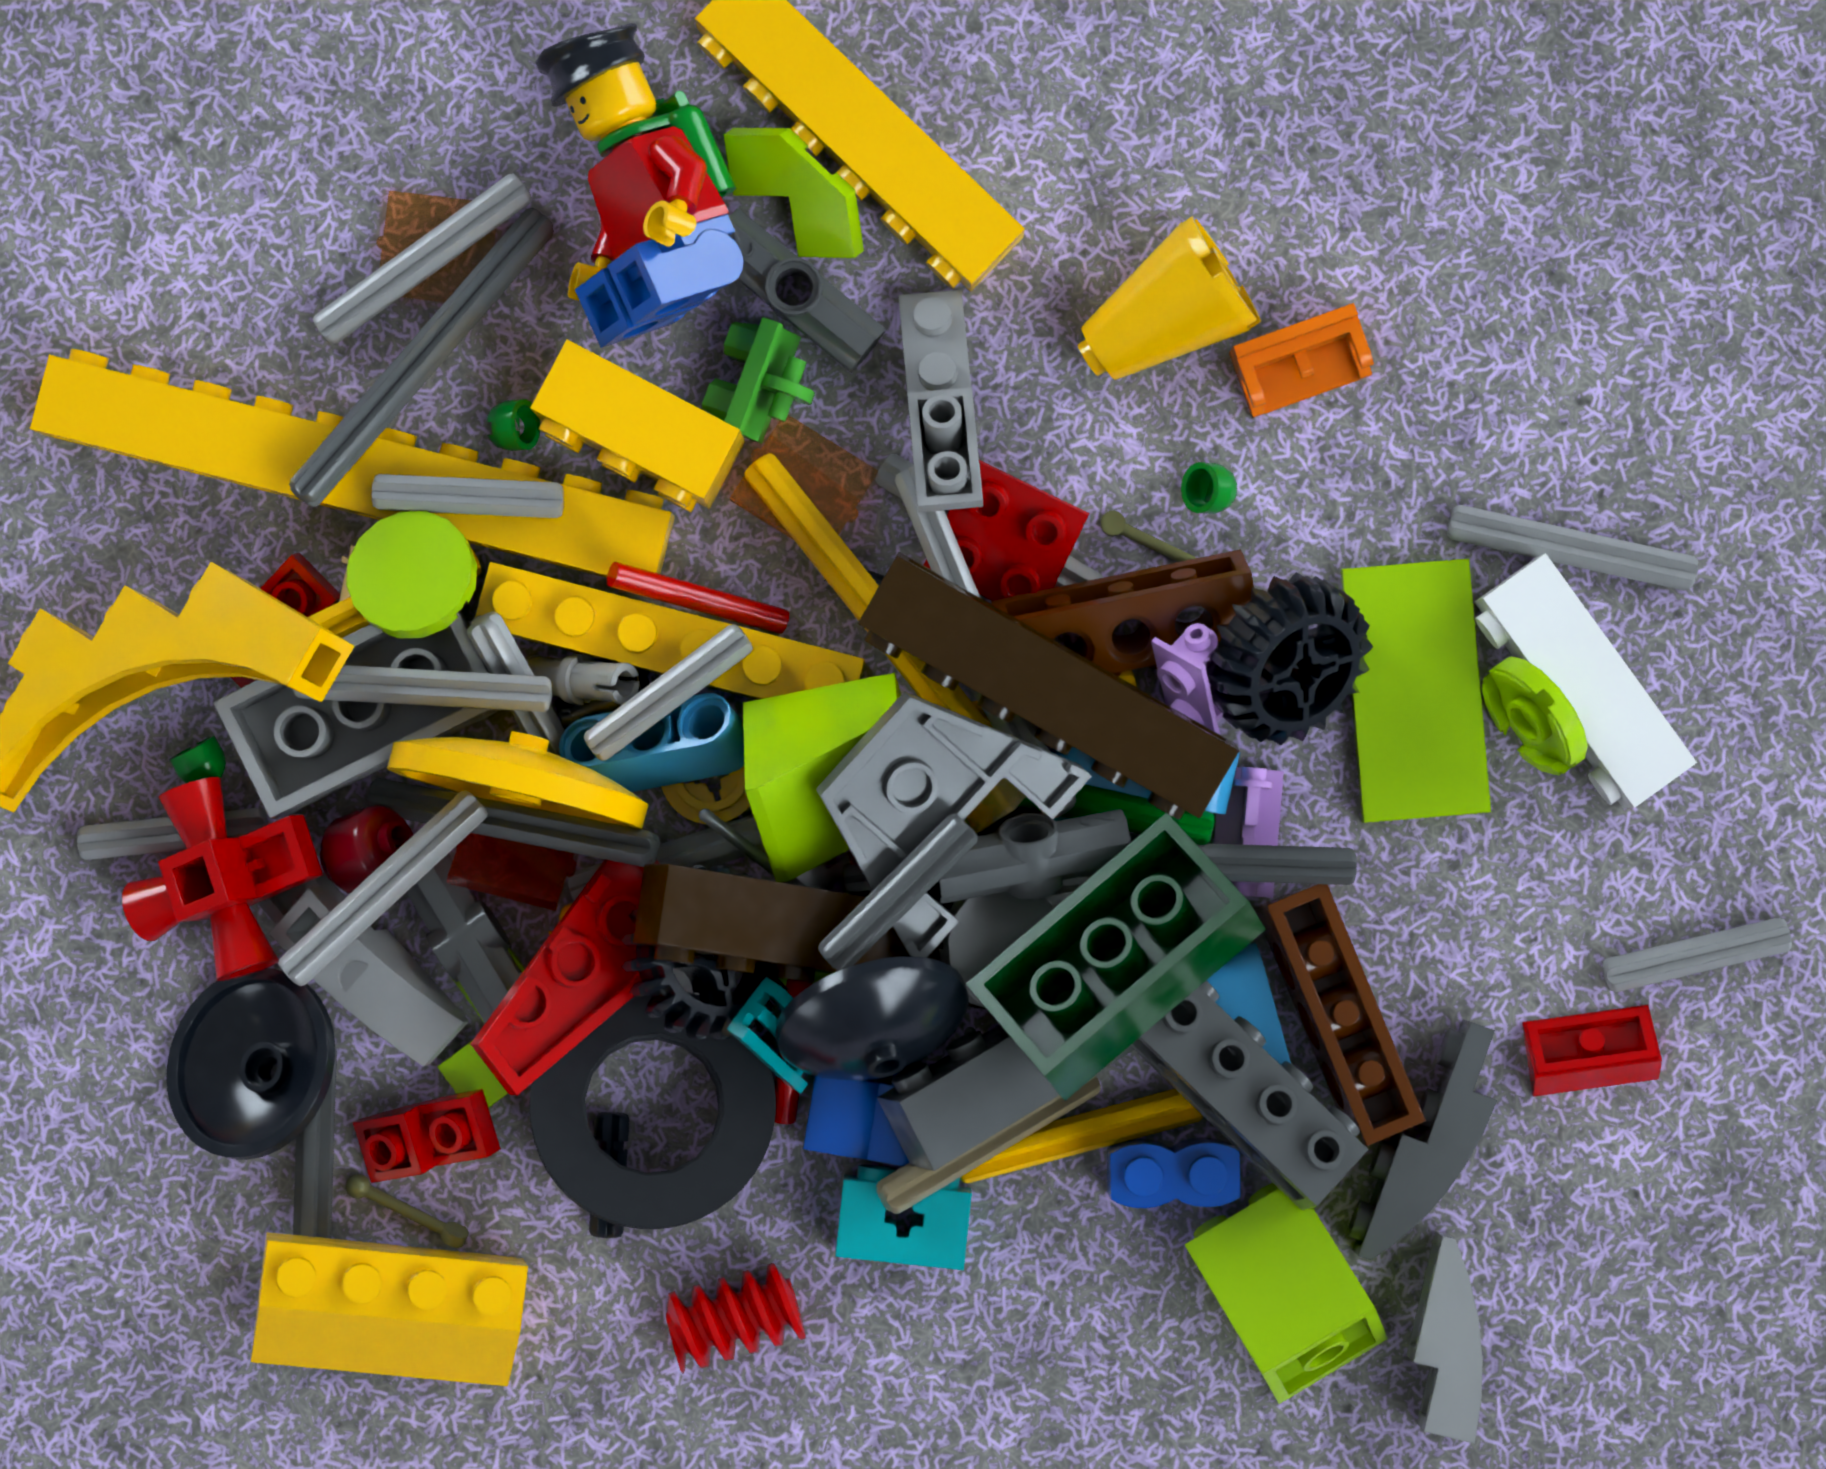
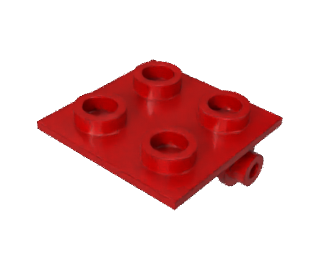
M979 460L983 507L949 510L947 514L978 593L990 600H997L1054 588L1090 513ZM926 559L924 566L931 569Z

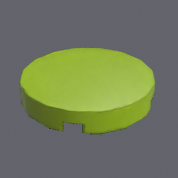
M401 511L377 521L358 539L348 559L346 585L354 607L373 627L381 629L383 633L398 639L424 638L446 629L458 618L456 613L463 608L465 601L469 604L476 589L477 563L469 542L448 519L427 511Z
M1510 656L1488 671L1491 673L1484 677L1482 684L1486 708L1500 733L1503 732L1506 736L1509 727L1516 733L1523 743L1517 751L1525 761L1542 772L1559 776L1585 759L1588 745L1583 725L1574 707L1561 689L1542 670L1525 659Z

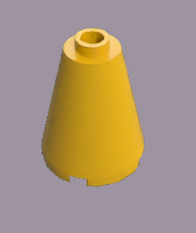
M1193 216L1183 223L1181 222L1081 326L1085 340L1077 344L1083 358L1097 376L1107 371L1114 380H1118L1250 331L1251 328L1262 321L1243 285L1239 287L1228 268V261L1197 219L1194 220Z

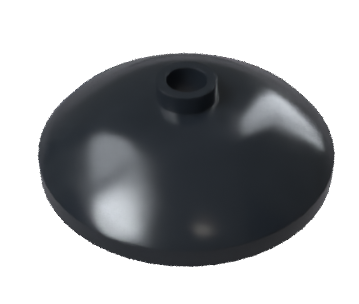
M890 957L872 960L839 970L804 989L789 1002L780 1014L776 1023L775 1037L783 1058L790 1065L808 1074L837 1080L864 1081L879 1079L902 1072L916 1065L943 1045L953 1035L964 1018L969 1004V996L961 974L944 962L924 957Z
M265 968L235 979L216 981L198 996L186 1011L175 1032L169 1051L166 1076L167 1092L172 1112L180 1128L192 1142L212 1154L229 1159L249 1160L280 1150L300 1135L321 1107L329 1089L334 1070V1031L331 1019L322 1000L308 984L299 986L292 982L283 971L273 968ZM275 1064H277L276 1073L274 1077L271 1078V1069Z

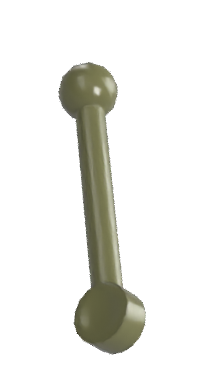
M1108 511L1101 519V529L1108 536H1125L1176 562L1197 558L1127 524L1124 516L1118 511Z
M354 1174L346 1181L345 1189L352 1198L360 1199L366 1197L440 1234L441 1240L448 1246L455 1248L464 1246L469 1235L468 1229L465 1226L456 1222L445 1223L371 1186L369 1179L363 1174Z

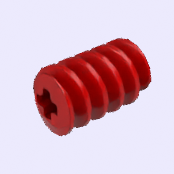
M774 1263L767 1265L766 1282L761 1286L749 1270L743 1271L741 1291L735 1293L725 1277L719 1278L716 1299L710 1300L700 1284L694 1285L691 1306L688 1307L683 1304L675 1291L668 1293L666 1320L682 1374L685 1372L686 1355L688 1353L691 1354L700 1368L709 1367L712 1346L716 1347L725 1361L734 1360L736 1339H740L751 1354L759 1352L761 1332H765L774 1346H782L784 1344L785 1325H790L799 1339H807L791 1279L784 1278Z

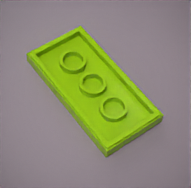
M1469 558L1341 569L1342 591L1355 601V605L1360 608L1359 612L1363 614L1364 620L1370 625L1366 635L1373 645V648L1363 656L1370 670L1357 676L1355 679V684L1360 693L1351 694L1362 823L1491 812Z

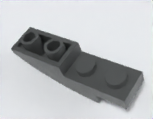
M1464 1019L1461 1022L1459 1031L1449 1028L1442 1040L1436 1064L1445 1067L1438 1089L1434 1091L1427 1088L1419 1104L1426 1120L1418 1124V1126L1424 1127L1420 1139L1399 1132L1393 1136L1391 1143L1385 1140L1379 1142L1369 1169V1176L1378 1179L1369 1203L1362 1200L1358 1201L1347 1231L1348 1237L1356 1239L1352 1250L1358 1256L1372 1260L1397 1243L1432 1210L1467 1164L1485 1131L1497 1102L1496 1099L1473 1091L1495 1030Z

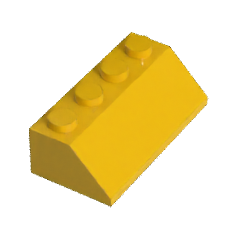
M266 1232L251 1362L508 1386L521 1330L528 1265L523 1258Z

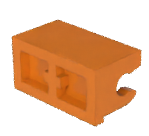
M1354 303L1237 344L1229 352L1252 418L1373 375L1370 366L1374 365L1372 354Z

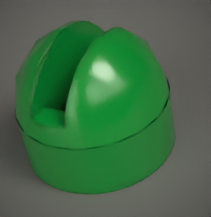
M527 399L507 400L494 406L486 416V422H491L492 434L487 435L488 439L497 448L504 450L520 451L532 449L537 444L540 436V419L530 409L533 403ZM520 419L524 423V431L521 435L520 431H516L515 420L517 422L519 430Z
M1194 463L1186 470L1182 479L1181 495L1183 502L1194 513L1216 514L1223 512L1232 505L1237 496V482L1234 474L1217 463Z
M215 735L197 743L198 746L192 749L189 747L169 759L178 777L185 783L210 777L221 778L226 766L224 751Z

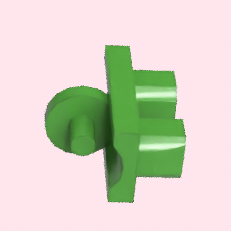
M762 317L760 325L733 322L724 342V354L733 360L745 363L737 385L717 378L709 383L702 402V408L726 423L740 429L744 438L762 444L771 418L785 422L793 401L811 405L814 399L815 392L799 384L807 362L794 357L801 337L784 329L781 323Z

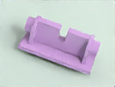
M1196 623L1188 626L1172 646L1155 637L1151 643L1158 669L1157 676L1161 682L1165 703L1220 734L1217 721L1222 718L1223 713L1213 703L1210 689L1211 684L1209 683L1206 668L1214 662L1211 657L1214 650L1218 647L1216 633L1204 624Z
M1237 767L1227 813H1216L1213 844L1278 846L1284 771ZM1231 881L1244 896L1273 898L1274 883Z

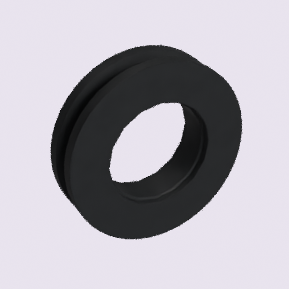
M688 992L692 997L700 1001L699 995ZM634 996L532 1083L529 1110L531 1131L537 1152L548 1174L563 1193L579 1207L600 1219L623 1227L636 1229L673 1228L691 1223L716 1211L735 1197L753 1177L766 1154L774 1129L776 1115L774 1080L771 1070L733 1035L729 1039L714 1040L709 1033L704 1040H691L687 1037L686 1028L682 1032L670 1033L664 1029L665 1015L650 1018L644 1014L651 996ZM660 1040L683 1047L704 1064L716 1086L719 1113L711 1139L695 1158L673 1170L646 1173L620 1165L600 1149L588 1127L585 1098L592 1075L608 1055L633 1042Z

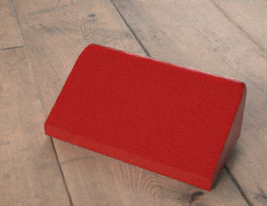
M1648 1005L1522 1022L1533 1097L1659 1079L1662 1058Z

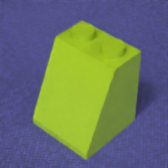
M895 672L743 702L745 792L776 882L790 881L849 850L818 795L816 788L902 695Z
M1271 1183L1254 1193L1248 1200L1249 1206L1233 1216L1227 1218L1226 1215H1219L1203 1223L1195 1230L1193 1234L1194 1239L1184 1245L1277 1402L1281 1404L1384 1342L1388 1337L1375 1306L1314 1208L1301 1210L1274 1183Z

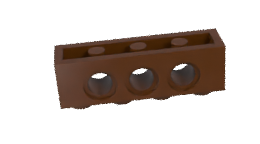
M1241 549L1045 589L1037 593H1026L992 600L991 604L1051 639L1066 632L1080 635L1077 641L1067 648L1119 677L1121 672L1147 666L1157 669L1151 641L1156 637L1172 646L1184 633L1185 629L1192 624H1204L1212 629L1217 635L1218 642H1220L1222 637L1216 625L1229 624L1235 616L1232 604L1245 606L1251 599V588L1254 585L1252 572ZM1199 606L1204 608L1201 616L1192 622L1183 623L1176 621L1179 613L1188 607ZM1136 619L1142 622L1140 627L1132 634L1117 635L1113 633L1115 627L1125 620Z
M1309 884L1254 907L1257 916L1266 929L1263 932L1336 1108L1344 1112L1360 1130V1134L1356 1138L1365 1146H1369L1425 1122L1423 1112L1328 884Z

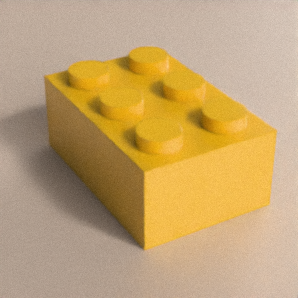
M566 339L530 408L542 421L539 430L545 433V437L579 454L583 444L599 451L596 460L602 463V467L630 482L635 483L640 473L657 482L654 490L658 492V496L690 513L696 503L708 509L711 508L745 444L740 429Z

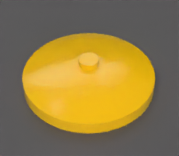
M511 731L509 742L462 737L423 738L393 742L387 769L393 773L460 793L467 790L479 798L637 829H643L648 809V803L615 781L590 768L547 752L549 740Z

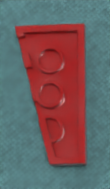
M606 859L602 862L470 1045L509 1095L518 1096L634 997L629 992L633 985L641 980L639 972H626L621 966L628 959L636 958V948L627 947L621 940L624 938V935L635 932V924L628 915L633 909H638L644 867Z

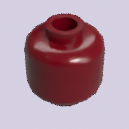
M371 805L333 820L324 830L320 851V863L323 871L337 887L350 894L413 836V832L403 817L390 807L383 805Z

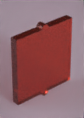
M470 833L456 846L457 850L447 876V883L556 911L567 876L575 875L577 863L573 860L575 853Z

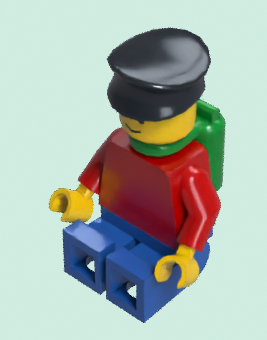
M634 23L558 42L544 49L536 60L539 72L550 78L553 90L551 105L557 107L567 104L580 135L585 140L598 141V152L601 157H605L588 171V182L601 222V230L591 254V260L595 265L577 262L573 268L568 286V297L580 301L600 348L674 324L683 318L688 311L695 309L714 296L719 289L737 280L743 271L744 260L742 252L735 240L730 237L735 232V229L728 216L729 211L722 199L736 189L733 179L702 110L696 105H690L685 93L680 90L676 91L666 100L661 98L655 101L640 66L644 61L645 55L634 40L638 28Z

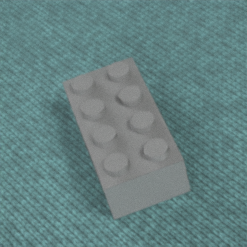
M463 609L456 613L458 618L446 629L424 638L398 639L383 633L381 629L373 627L371 624L343 637L344 640L355 646L344 665L488 673L467 635L470 623ZM256 680L213 702L269 817L275 819L287 817L386 768L393 742L448 737L501 711L497 709L323 700L321 703L315 699L298 698L294 695L293 689L285 685Z

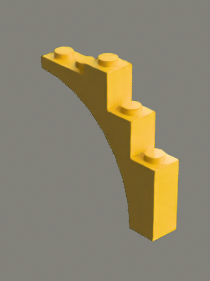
M210 562L201 579L193 586L189 599L180 614L124 585L115 602L107 610L95 636L40 608L30 626L22 634L16 650L7 663L23 673L24 676L14 693L7 699L4 710L0 715V807L14 813L41 773L77 736L114 709L147 693L198 678L246 677L285 685L322 703L355 646L247 580L213 562Z

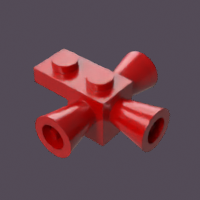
M220 777L195 780L162 793L158 798L187 849L158 861L162 876L132 881L126 884L122 893V906L131 928L142 939L156 941L181 922L210 920L217 981L249 975L279 962L277 955L249 906L323 876L304 815H289L240 837L227 838Z

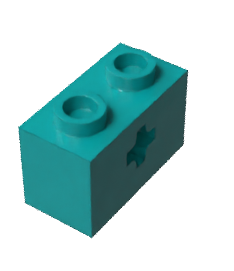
M858 1165L857 1176L844 1174L835 1257L964 1270L972 1190L968 1187H959L960 1178L913 1205L914 1212L923 1214V1221H912L909 1231L901 1232L897 1230L895 1219L885 1217L887 1209L882 1204L876 1191L878 1181L892 1174L896 1169L876 1165Z

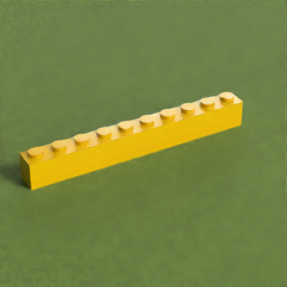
M71 349L69 359L49 354L30 429L45 436L300 500L290 490V479L344 417L318 411L316 422L291 416L294 405L280 400L256 396L254 406L231 401L232 389L220 385L194 380L192 390L168 385L171 374L164 371L133 364L129 375L106 369L109 358L87 351ZM385 428L319 505L376 520H381L401 512L379 510L373 506L371 495L374 477L378 474L538 482L551 481L539 479L541 468L532 464L503 458L500 469L476 463L479 455L478 451L442 442L440 451L437 453L415 447L417 440L415 435ZM565 474L563 484H561L564 489V509L562 516L559 518L433 513L448 519L471 544L607 578L609 568L613 562L660 574L675 519L672 512L662 510L664 499L634 490H627L625 500L600 494L602 483L571 474Z

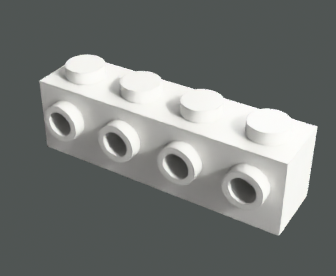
M1546 553L1534 558L1474 602L1482 613L1475 618L1476 623L1489 642L1496 649L1505 645L1513 657L1525 659L1542 670L1561 689L1574 707L1585 730L1588 745L1585 757L1594 768L1588 774V777L1597 792L1609 805L1618 801L1622 808H1635L1697 763Z

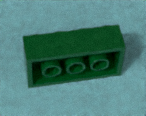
M1166 812L970 979L966 985L1064 1101H1066L1266 929L1245 896Z

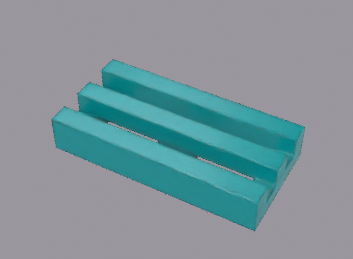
M766 977L729 1024L727 1030L786 1085L801 1094L808 1085L801 1077L804 1071L795 1068L789 1063L787 1064L748 1028L755 1018L775 1037L778 1019L764 1005L770 999L783 1011L789 1002L794 999L780 985Z

